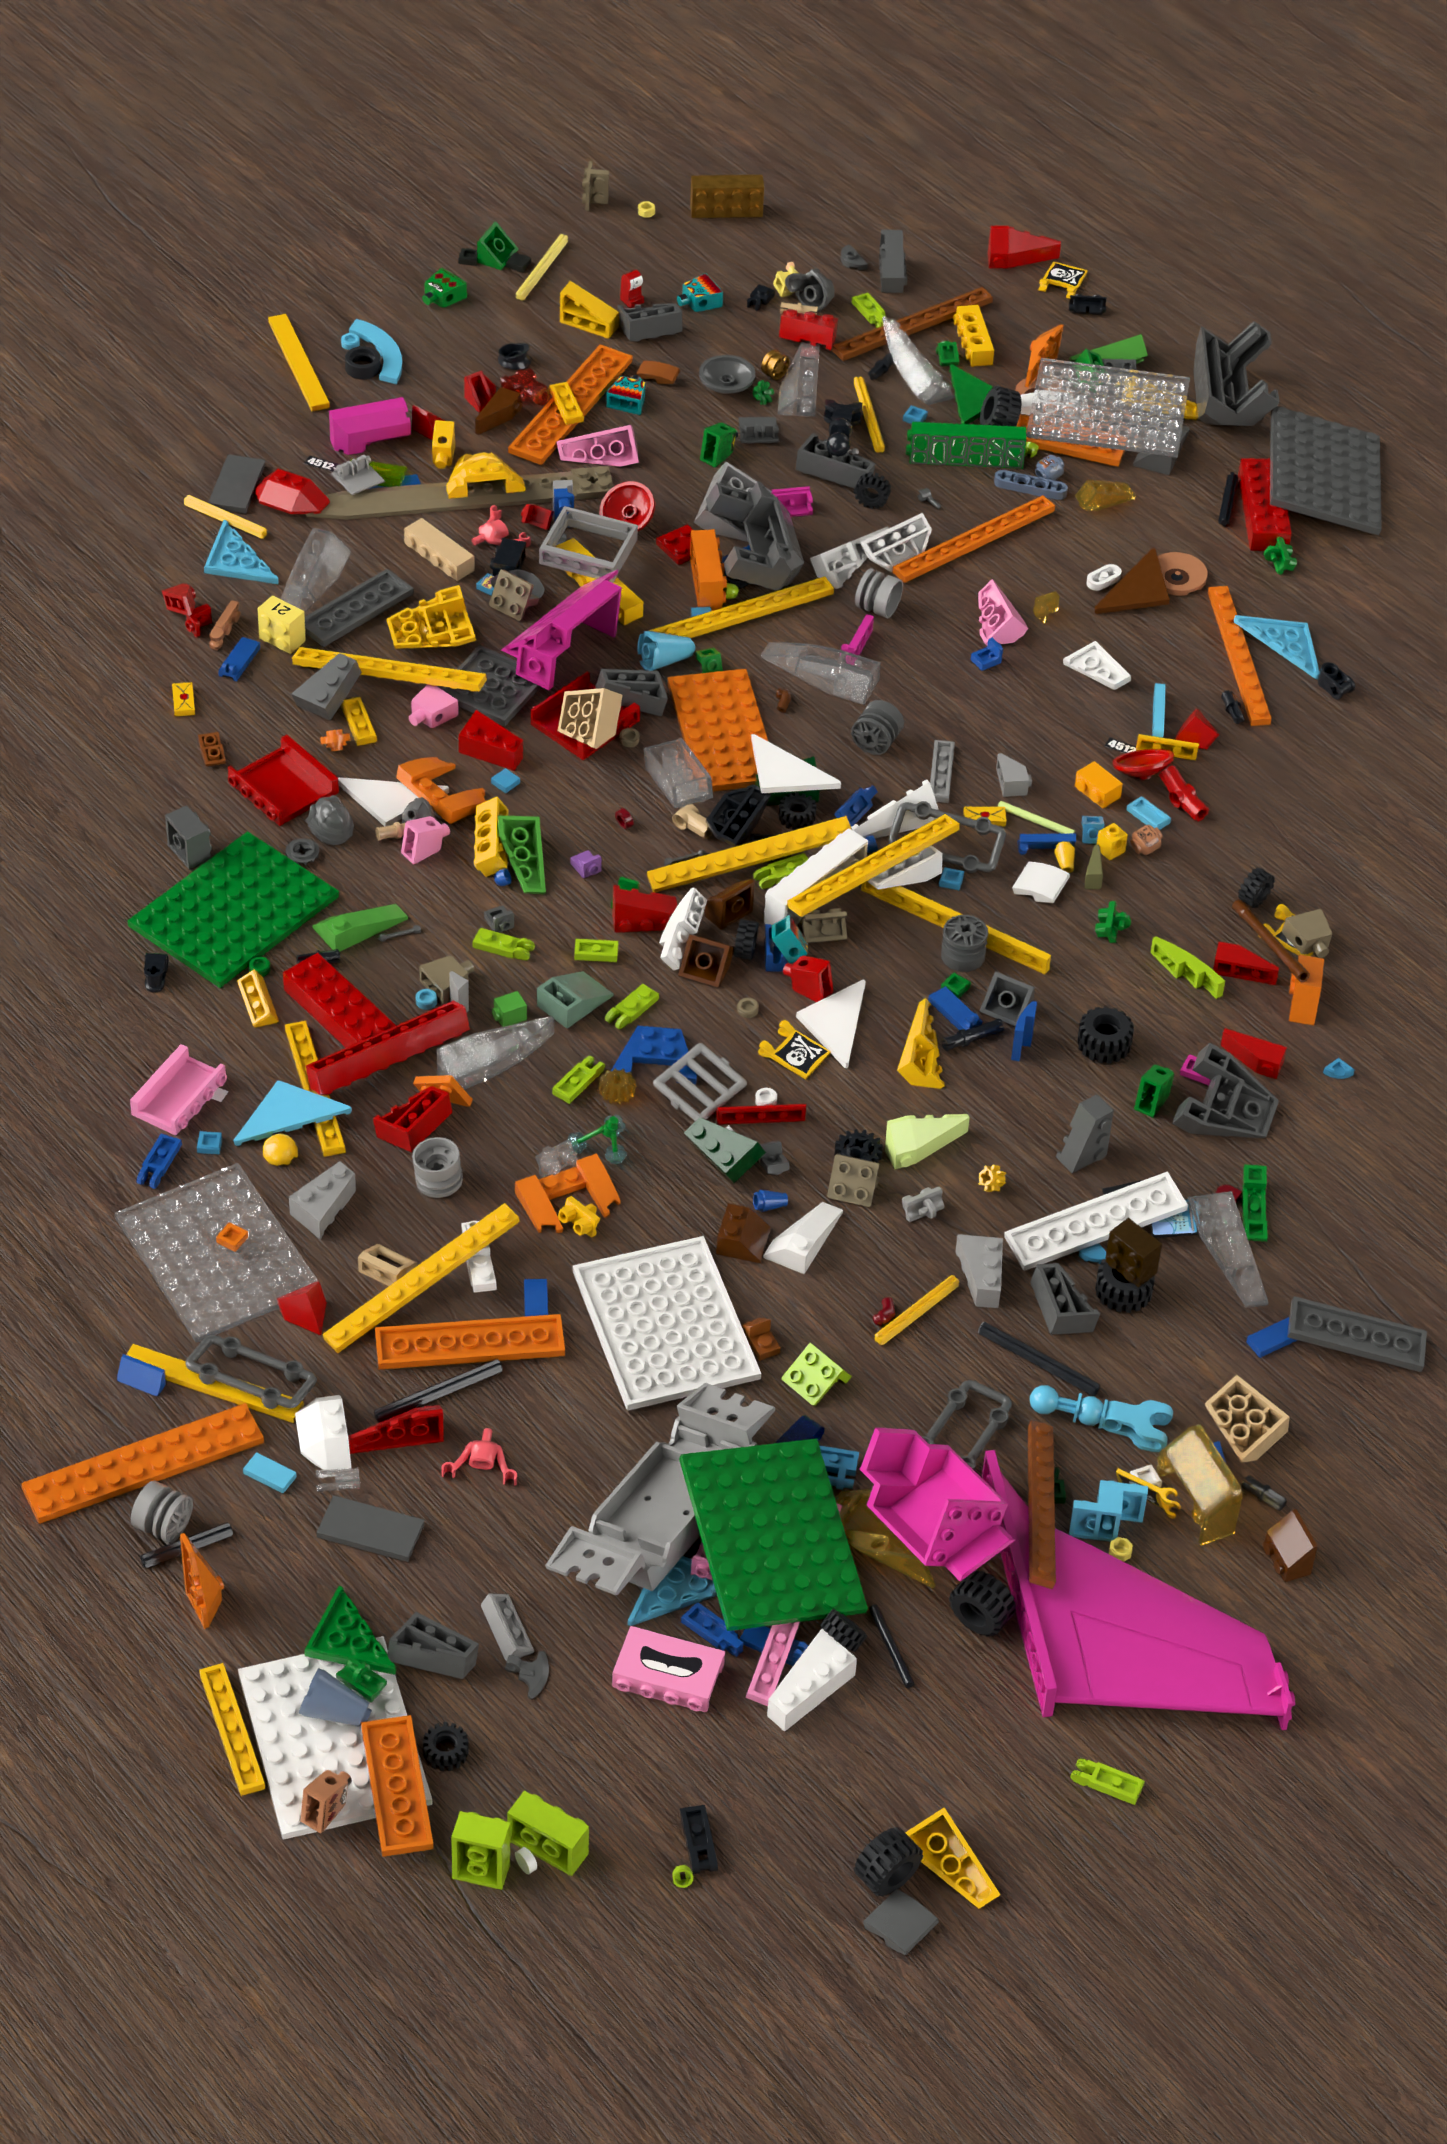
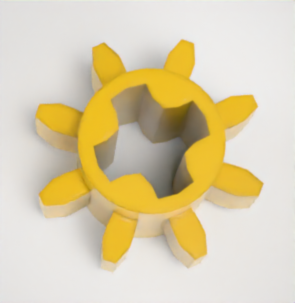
M985 1165L984 1170L979 1173L980 1182L978 1184L985 1186L984 1191L1000 1192V1188L1006 1184V1172L1000 1171V1166Z

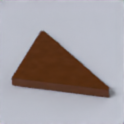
M1152 548L1094 607L1095 614L1169 605L1170 599L1155 548Z

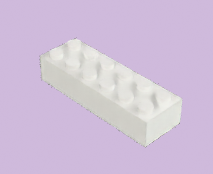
M847 829L842 834H839L831 843L826 844L817 854L812 855L808 861L798 866L790 875L782 878L776 886L769 888L765 894L764 923L773 925L788 915H791L796 925L800 923L802 917L787 907V900L866 858L868 840L851 829Z

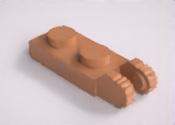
M230 601L210 632L211 641L209 648L212 650L221 649L223 646L222 639L225 635L230 634L233 623L238 622L240 617V611H238L239 602Z

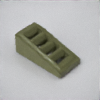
M1099 845L1094 846L1085 877V889H1100L1102 887L1103 870Z

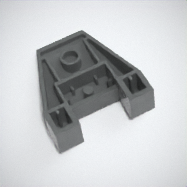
M1209 1043L1198 1053L1192 1069L1211 1080L1203 1103L1189 1096L1178 1106L1172 1124L1190 1134L1265 1138L1279 1100L1232 1055Z

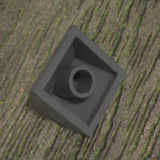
M995 971L979 1012L1016 1026L1023 1010L1034 1000L1035 987Z

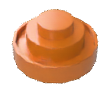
M342 729L326 731L327 736L320 737L321 744H326V748H330L331 751L343 750L346 741L351 740L350 733L343 734Z

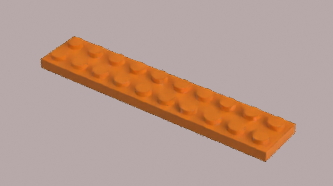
M600 344L568 379L567 383L584 416L632 363V355ZM552 397L509 445L508 453L542 465L557 448L556 441L564 440L578 423L566 425Z
M244 1403L21 1483L22 1490L38 1523L41 1524L141 1488L150 1481H160L263 1444L264 1437L247 1404Z

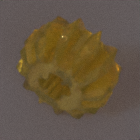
M614 1068L613 1071L606 1070L605 1075H601L599 1091L602 1094L603 1100L609 1099L610 1104L616 1101L620 1105L622 1101L628 1102L630 1097H634L636 1081L631 1072L626 1073L624 1068L620 1071Z

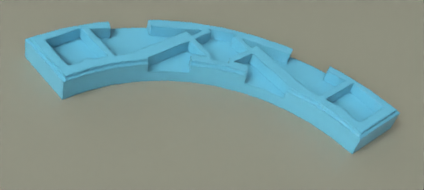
M356 319L349 328V333H354L360 339L376 346V350L383 358V367L379 374V380L397 384L402 373V355L398 345L382 329L366 321Z

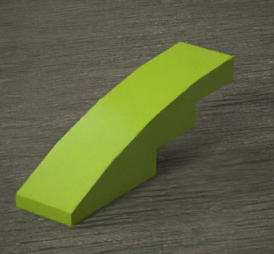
M1157 936L1153 938L1151 954L1176 979L1184 976L1196 989L1204 986L1216 999L1223 996L1225 980L1212 968L1182 948Z

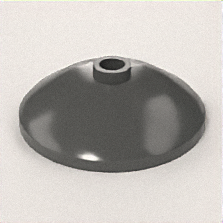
M719 355L707 359L701 365L699 377L706 387L715 392L734 394L744 391L753 384L755 369L750 362L741 357Z

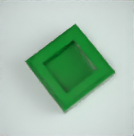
M953 973L941 984V989L946 986L959 999L971 988V982Z

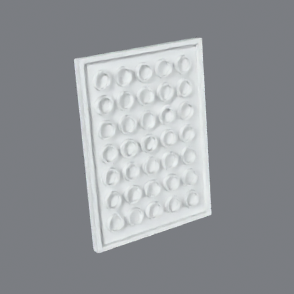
M704 1236L573 1265V1274L627 1411L688 1397L704 1383L719 1388H726L761 1379V1371Z
M384 1636L377 1637L376 1640L381 1643L388 1654ZM305 1654L238 1669V1676L283 1840L317 1832L300 1822L303 1789L325 1770H331L337 1775L344 1771L352 1778V1782L347 1788L345 1806L325 1830L376 1818L361 1724L360 1726L305 1717L299 1714L300 1707L317 1669H324L336 1678V1673L346 1665L306 1657ZM373 1671L386 1679L387 1685L380 1691V1695L373 1702H369L368 1708L372 1712L368 1721L407 1716L396 1676ZM352 1689V1691L363 1698L361 1694ZM418 1753L426 1804L428 1806L432 1805V1797Z

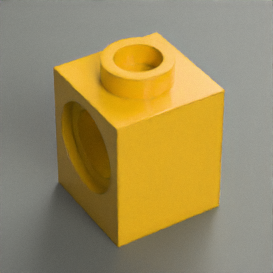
M1115 823L1098 831L1097 845L1100 846L1101 854L1109 861L1125 853L1128 834Z

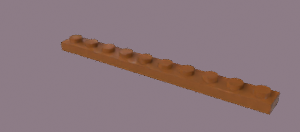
M983 287L835 344L833 345L832 352L842 361L848 360L952 319L954 314H956L957 306L979 305V307L992 303L993 296Z
M1031 1420L1028 1425L1029 1582L1053 1589L1056 1583L1053 1427L1046 1423Z

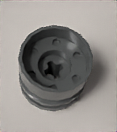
M883 700L872 701L851 728L853 741L863 751L872 755H881L888 750L904 728V719L901 712L891 703Z
M958 915L947 920L943 928L941 959L946 966L959 972L973 971L982 966L985 961L988 928L985 923L971 915Z

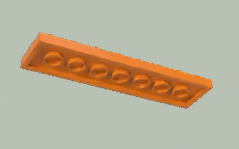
M561 1314L375 1327L378 1370L490 1362L495 1359L504 1361L565 1356Z

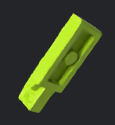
M869 293L852 297V304L870 324L875 323L876 328L886 325L887 317L885 310Z

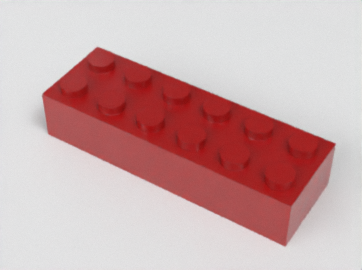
M1241 458L1238 480L1250 551H1265L1268 546H1275L1277 537H1283L1285 544L1290 545L1292 533L1288 510L1270 505V458Z
M319 953L310 956L283 972L284 991L345 1048L397 1026Z

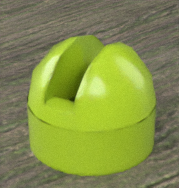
M1026 442L1025 456L1030 454V458L1034 457L1038 452L1039 446L1032 442Z
M727 583V588H724L726 599L737 597L739 589L736 585Z
M687 1865L675 1867L672 1873L674 1884L680 1888H685L692 1884L693 1872ZM680 1872H685L686 1879L681 1880Z

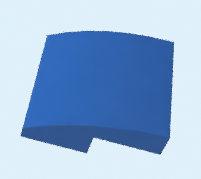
M1032 1001L1018 1018L1014 1032L1011 1060L1020 1061L1022 1046L1031 1047L1037 1001Z

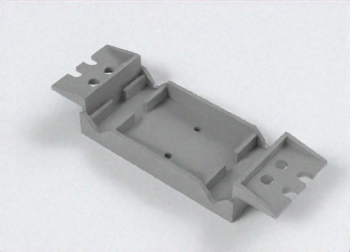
M704 1383L677 1405L679 1416L674 1422L670 1442H656L593 1513L589 1532L573 1526L570 1527L546 1563V1569L564 1576H568L570 1572L581 1570L577 1574L576 1580L585 1584L589 1580L600 1577L595 1584L596 1588L616 1596L628 1582L653 1591L700 1536L679 1461L681 1454L757 1446V1443L752 1442V1437L774 1413L775 1407L756 1400L749 1406L742 1407L741 1404L745 1401V1396L734 1393L730 1399L722 1400V1397L726 1394L725 1389ZM738 1418L735 1422L728 1421Z

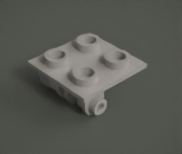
M362 455L337 465L334 472L331 473L351 495L385 482L369 465L371 462L369 455Z

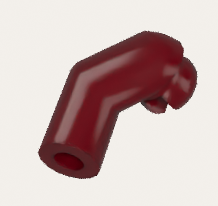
M890 1297L882 1300L883 1309L873 1316V1321L877 1326L886 1325L895 1318L894 1303Z

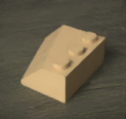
M605 688L564 692L558 731L590 747L599 748L616 734L622 695Z
M1238 1375L1233 1377L1205 1403V1407L1241 1462L1257 1460L1288 1432L1290 1417Z

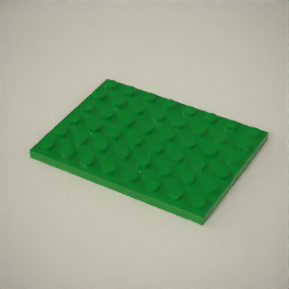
M247 831L128 919L127 922L128 927L221 988L249 967L251 959L262 957L339 898V890Z
M817 1439L681 1454L679 1461L727 1631L825 1619L832 1609L845 1616L866 1613L868 1607Z

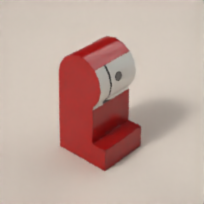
M633 270L621 277L620 300L629 308H634L635 305L644 303V296L641 295L643 278L638 270Z

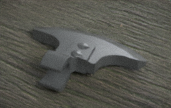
M539 1651L538 1657L534 1662L522 1661L518 1656L509 1655L505 1670L512 1673L519 1672L518 1680L528 1685L529 1692L527 1697L533 1699L542 1691L549 1674L548 1659L544 1651Z

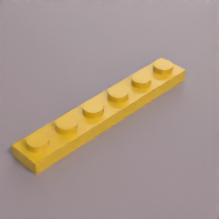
M224 1663L199 1669L200 1678L240 1796L264 1790L265 1783Z

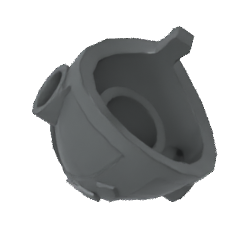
M415 798L404 809L402 823L429 816L434 818L433 807L425 798Z

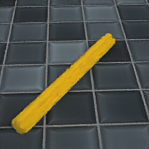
M862 376L855 377L854 386L859 402H863L862 411L874 450L877 453H883L885 451V444L864 378Z

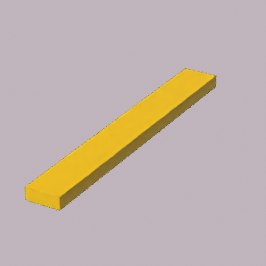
M282 314L268 317L271 329L311 412L330 408L325 392L287 315Z
M301 1021L285 1024V1032L304 1090L318 1094L310 1089L306 1065L318 1060L307 1022ZM322 1095V1096H324V1097L330 1099V1096H329V1095ZM333 1116V1119L320 1123L313 1122L324 1157L346 1153L336 1116Z
M135 1344L131 1346L126 1354L164 1369L167 1381L238 1405L246 1403L250 1409L291 1423L296 1421L295 1413L304 1407V1401H301L295 1408H285L278 1405L274 1409H268L262 1403V1398L218 1381L209 1385L202 1383L199 1374L188 1370L185 1364L186 1361ZM281 1394V1396L286 1397V1398H288V1399H292V1398H293V1397H290V1396Z

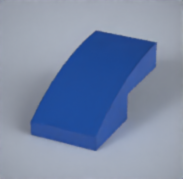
M524 1279L525 1317L548 1315L547 1279Z

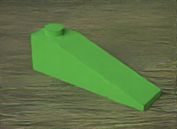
M1142 334L1090 350L1100 354L1101 359H1136V364L1144 362V358L1148 356ZM1081 353L1071 356L1069 361L1074 362Z
M498 815L499 837L523 892L527 894H545L540 817Z
M397 904L332 916L314 924L313 929L332 950L338 949L341 952L408 920V916Z

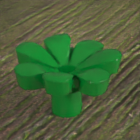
M764 380L758 382V386L754 387L752 393L753 397L760 401L761 405H766L767 402L771 403L772 397L770 395L774 394V389H769L770 383L768 381L764 382Z

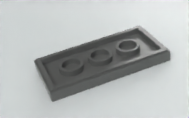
M227 455L208 503L226 511L246 514L255 493V488L264 470L265 460Z
M333 1495L316 1533L317 1538L409 1562L424 1527V1519Z

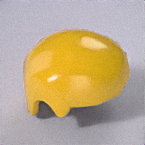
M281 1133L275 1134L265 1141L263 1156L271 1165H289L294 1157H298V1148L290 1136Z

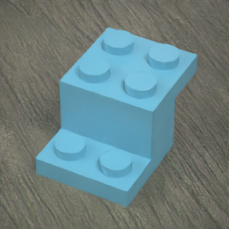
M1100 1480L1097 1503L1086 1500H1074L1069 1535L1111 1542L1118 1537L1120 1520L1142 1523L1148 1486Z

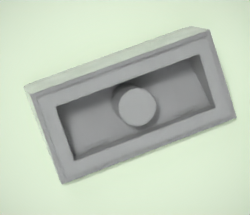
M451 971L450 1002L454 1000L465 1006L467 1013L469 1011L468 980Z

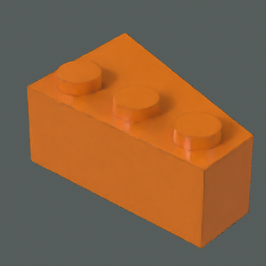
M1299 955L1297 962L1303 965L1310 976L1307 981L1300 982L1293 974L1291 975L1289 994H1292L1289 1021L1314 1025L1322 986L1324 959Z

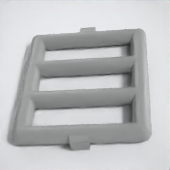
M698 1043L653 1081V1085L671 1100L670 1104L675 1109L680 1108L696 1121L699 1117L707 1120L716 1112L717 1107H722L747 1085V1081L729 1066L730 1062L724 1057L720 1059L703 1043ZM701 1053L732 1079L735 1084L727 1089L693 1059ZM687 1065L720 1093L721 1096L713 1101L679 1071ZM671 1077L674 1078L707 1108L699 1114L664 1083Z

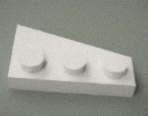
M1096 641L1063 659L1064 665L1113 690L1131 681V675Z

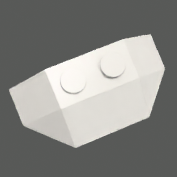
M921 513L860 543L869 560L892 572L893 566L925 552L932 529L924 514Z
M340 1395L315 1398L295 1413L301 1454L314 1465L321 1468L327 1475L352 1473L342 1398Z

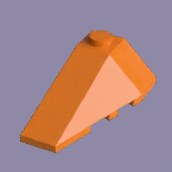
M1060 324L1032 341L1025 387H1029L1058 358L1064 325Z
M182 1533L180 1534L185 1593L203 1628L206 1629L209 1628L222 1602L221 1590L224 1589V1584L221 1577L215 1575L211 1566L187 1535Z

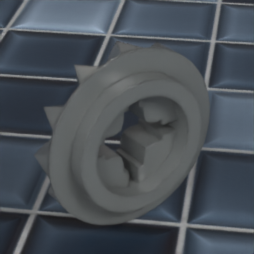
M296 839L290 842L285 850L286 857L297 864L304 863L306 865L307 862L314 863L315 858H319L318 845L309 839ZM300 849L304 851L305 855H301Z

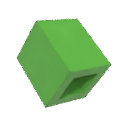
M516 991L495 998L492 1014L494 1019L499 1021L501 1026L505 1028L527 1020V1005L519 992Z

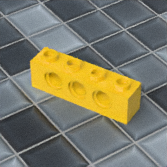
M979 305L957 306L953 320L954 325H957L958 336L961 337L962 348H965L966 359H969L971 367L993 365L994 348Z
M498 797L476 806L474 866L485 877L507 868L508 855L499 837L498 815L508 816V808Z

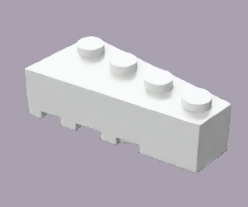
M822 1628L768 1699L767 1716L785 1732L855 1676L857 1658L839 1642L835 1641L833 1637H830Z

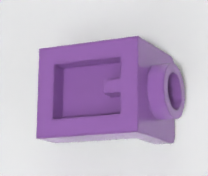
M587 850L570 857V864L584 879L601 872L602 857L599 854L593 856Z

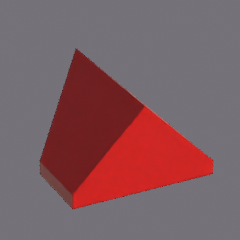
M482 370L464 377V398L479 413L496 393V385L483 374Z
M413 405L412 429L433 440L435 420H445Z
M1196 708L1183 723L1173 740L1198 743V748L1207 750L1220 734L1200 710Z
M319 1281L276 1298L284 1320L318 1335L322 1334L327 1302Z

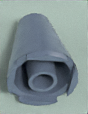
M318 1668L310 1683L307 1695L304 1697L299 1714L310 1718L360 1726L361 1722L368 1721L372 1710L368 1708L369 1702L327 1671Z

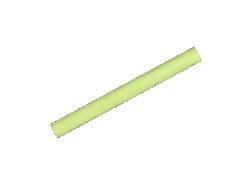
M1000 801L998 807H1005V811L1058 833H1075L1073 829L1006 802Z

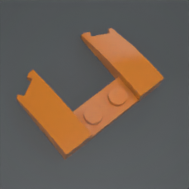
M427 757L398 765L396 778L416 796L425 798L433 807V810L449 824L476 813V806L487 801L484 799L486 792L483 788L466 790L449 796L431 781L454 770L456 767L454 763H447L439 760L438 757Z
M597 1153L576 1160V1167L541 1179L533 1175L515 1181V1194L538 1233H541L542 1225H554L556 1233L563 1232L561 1222L550 1200L586 1188L604 1218L610 1214V1210L607 1207L613 1201L617 1205L621 1204L612 1180Z

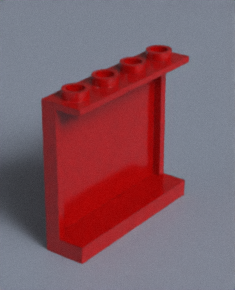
M588 671L531 709V725L581 760H585L618 737L623 729L631 728L640 721V706L634 702L628 707L621 706L616 734L597 749L559 732L558 726L564 692L596 689L595 685L590 682V672Z
M287 734L281 737V747L241 770L236 771L232 766H228L229 784L238 789L245 798L254 803L257 809L262 810L271 821H274L279 826L310 810L311 805L316 804L320 798L330 797L339 793L338 777Z

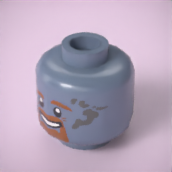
M1051 454L1046 456L1036 465L1035 472L1037 477L1050 480L1058 479L1064 473V462L1060 457Z

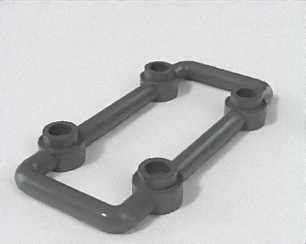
M921 801L917 804L905 802L899 806L889 835V844L897 841L906 811L915 812L916 816L922 820L929 817L939 818L946 814L960 825L975 828L976 832L980 835H987L991 832L998 834L988 864L979 862L975 855H967L963 858L941 852L942 861L961 865L968 873H974L977 870L991 872L996 868L1006 838V832L1002 827L991 824L987 817H980L974 820L932 809L931 805L926 801Z
M207 1336L185 1362L188 1370L199 1374L202 1383L209 1385L218 1381L262 1398V1403L268 1409H274L278 1405L285 1408L297 1407L317 1382L315 1374L303 1369V1365L299 1361H281L242 1346L241 1341L236 1337ZM214 1344L222 1347V1352L228 1358H234L240 1354L284 1371V1376L290 1382H296L300 1378L306 1380V1382L292 1399L281 1396V1392L277 1388L268 1387L262 1389L218 1372V1367L215 1364L205 1363L200 1365L196 1362Z
M967 1380L959 1388L949 1391L947 1406L927 1435L921 1437L928 1444H934L933 1441L953 1412L965 1406L966 1393L969 1389L1001 1403L1000 1408L991 1410L989 1425L968 1456L961 1457L975 1471V1461L995 1431L1007 1425L1008 1412L1011 1409L1012 1401L1008 1396L976 1381Z

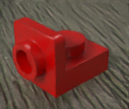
M207 603L194 608L192 615H186V628L196 637L200 636L201 627L212 623L211 607Z

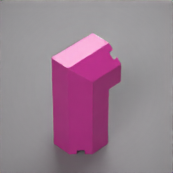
M400 397L330 410V441L334 450H344V454L347 455L364 452L367 444L369 446L371 443L411 435L410 417L406 415L408 408L404 398Z

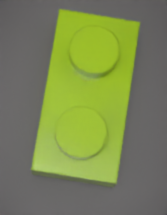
M575 940L574 960L617 962L618 941Z

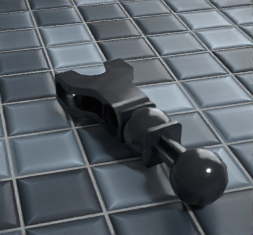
M832 399L825 400L824 421L830 423L828 429L830 437L827 439L826 446L832 455L839 457L849 451L851 446L849 438L853 432L852 426L861 424L863 402L843 405L836 403Z

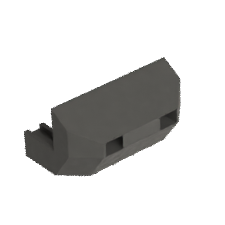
M1255 321L1229 344L1203 326L1200 328L1196 343L1193 374L1198 418L1206 424L1254 426L1280 403L1278 390L1275 389L1269 394L1267 383L1263 380H1260L1250 390L1248 388L1246 366L1254 362L1272 344L1270 332Z

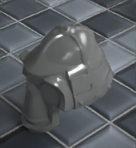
M818 268L811 269L806 274L793 273L785 279L787 289L790 292H796V296L801 304L818 306L817 312L826 308L834 298L835 289L833 282L820 273Z
M336 795L322 797L316 804L311 805L306 822L311 832L319 841L327 845H340L353 836L354 824L352 816Z

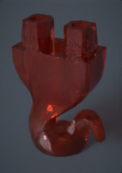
M530 368L526 370L520 369L516 371L515 375L510 377L504 376L500 379L501 387L520 393L522 401H525L526 397H530L539 406H543L550 401V389L537 381L535 372Z

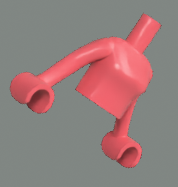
M496 505L490 507L489 520L479 527L480 535L472 538L473 545L476 546L484 541L489 544L500 545L502 538L509 535L508 528L500 520L501 510L497 511ZM525 532L519 534V539H512L526 542V548L531 544V537L526 538Z
M489 1428L483 1430L481 1440L469 1442L461 1456L454 1463L445 1462L441 1467L442 1477H444L446 1472H451L452 1478H455L456 1470L469 1456V1465L471 1467L489 1470L494 1467L497 1455V1461L503 1473V1484L508 1479L514 1480V1486L517 1485V1472L508 1469L502 1447L497 1443L491 1442L493 1431Z

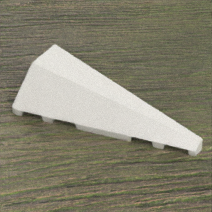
M924 780L922 782L923 786L915 791L910 789L906 792L907 796L897 802L893 800L869 815L867 817L868 821L860 826L857 824L852 826V831L863 838L873 835L876 839L890 835L897 810L905 802L917 804L921 801H926L931 805L932 809L939 810L930 782ZM906 811L899 833L918 829L937 818L929 817L922 820L916 816L915 812Z

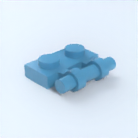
M819 1446L827 1472L838 1474V1477L828 1476L831 1486H836V1489L841 1490L843 1488L853 1489L854 1480L847 1479L845 1476L856 1475L859 1452Z

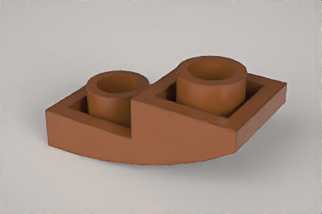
M643 361L636 374L641 379H655L657 384H674L680 369L662 362Z
M219 732L198 735L205 766L226 764Z

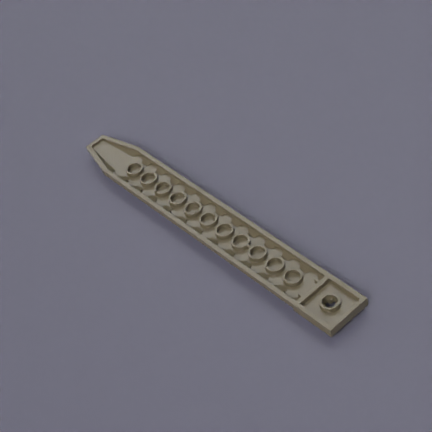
M609 466L571 469L570 472L523 475L521 477L526 491L506 493L503 479L467 483L468 497L448 498L446 490L448 482L371 488L351 495L348 491H340L326 495L330 503L320 514L308 513L306 516L348 520L487 508L492 505L498 507L553 502V481L572 480L574 500L603 498L614 486Z

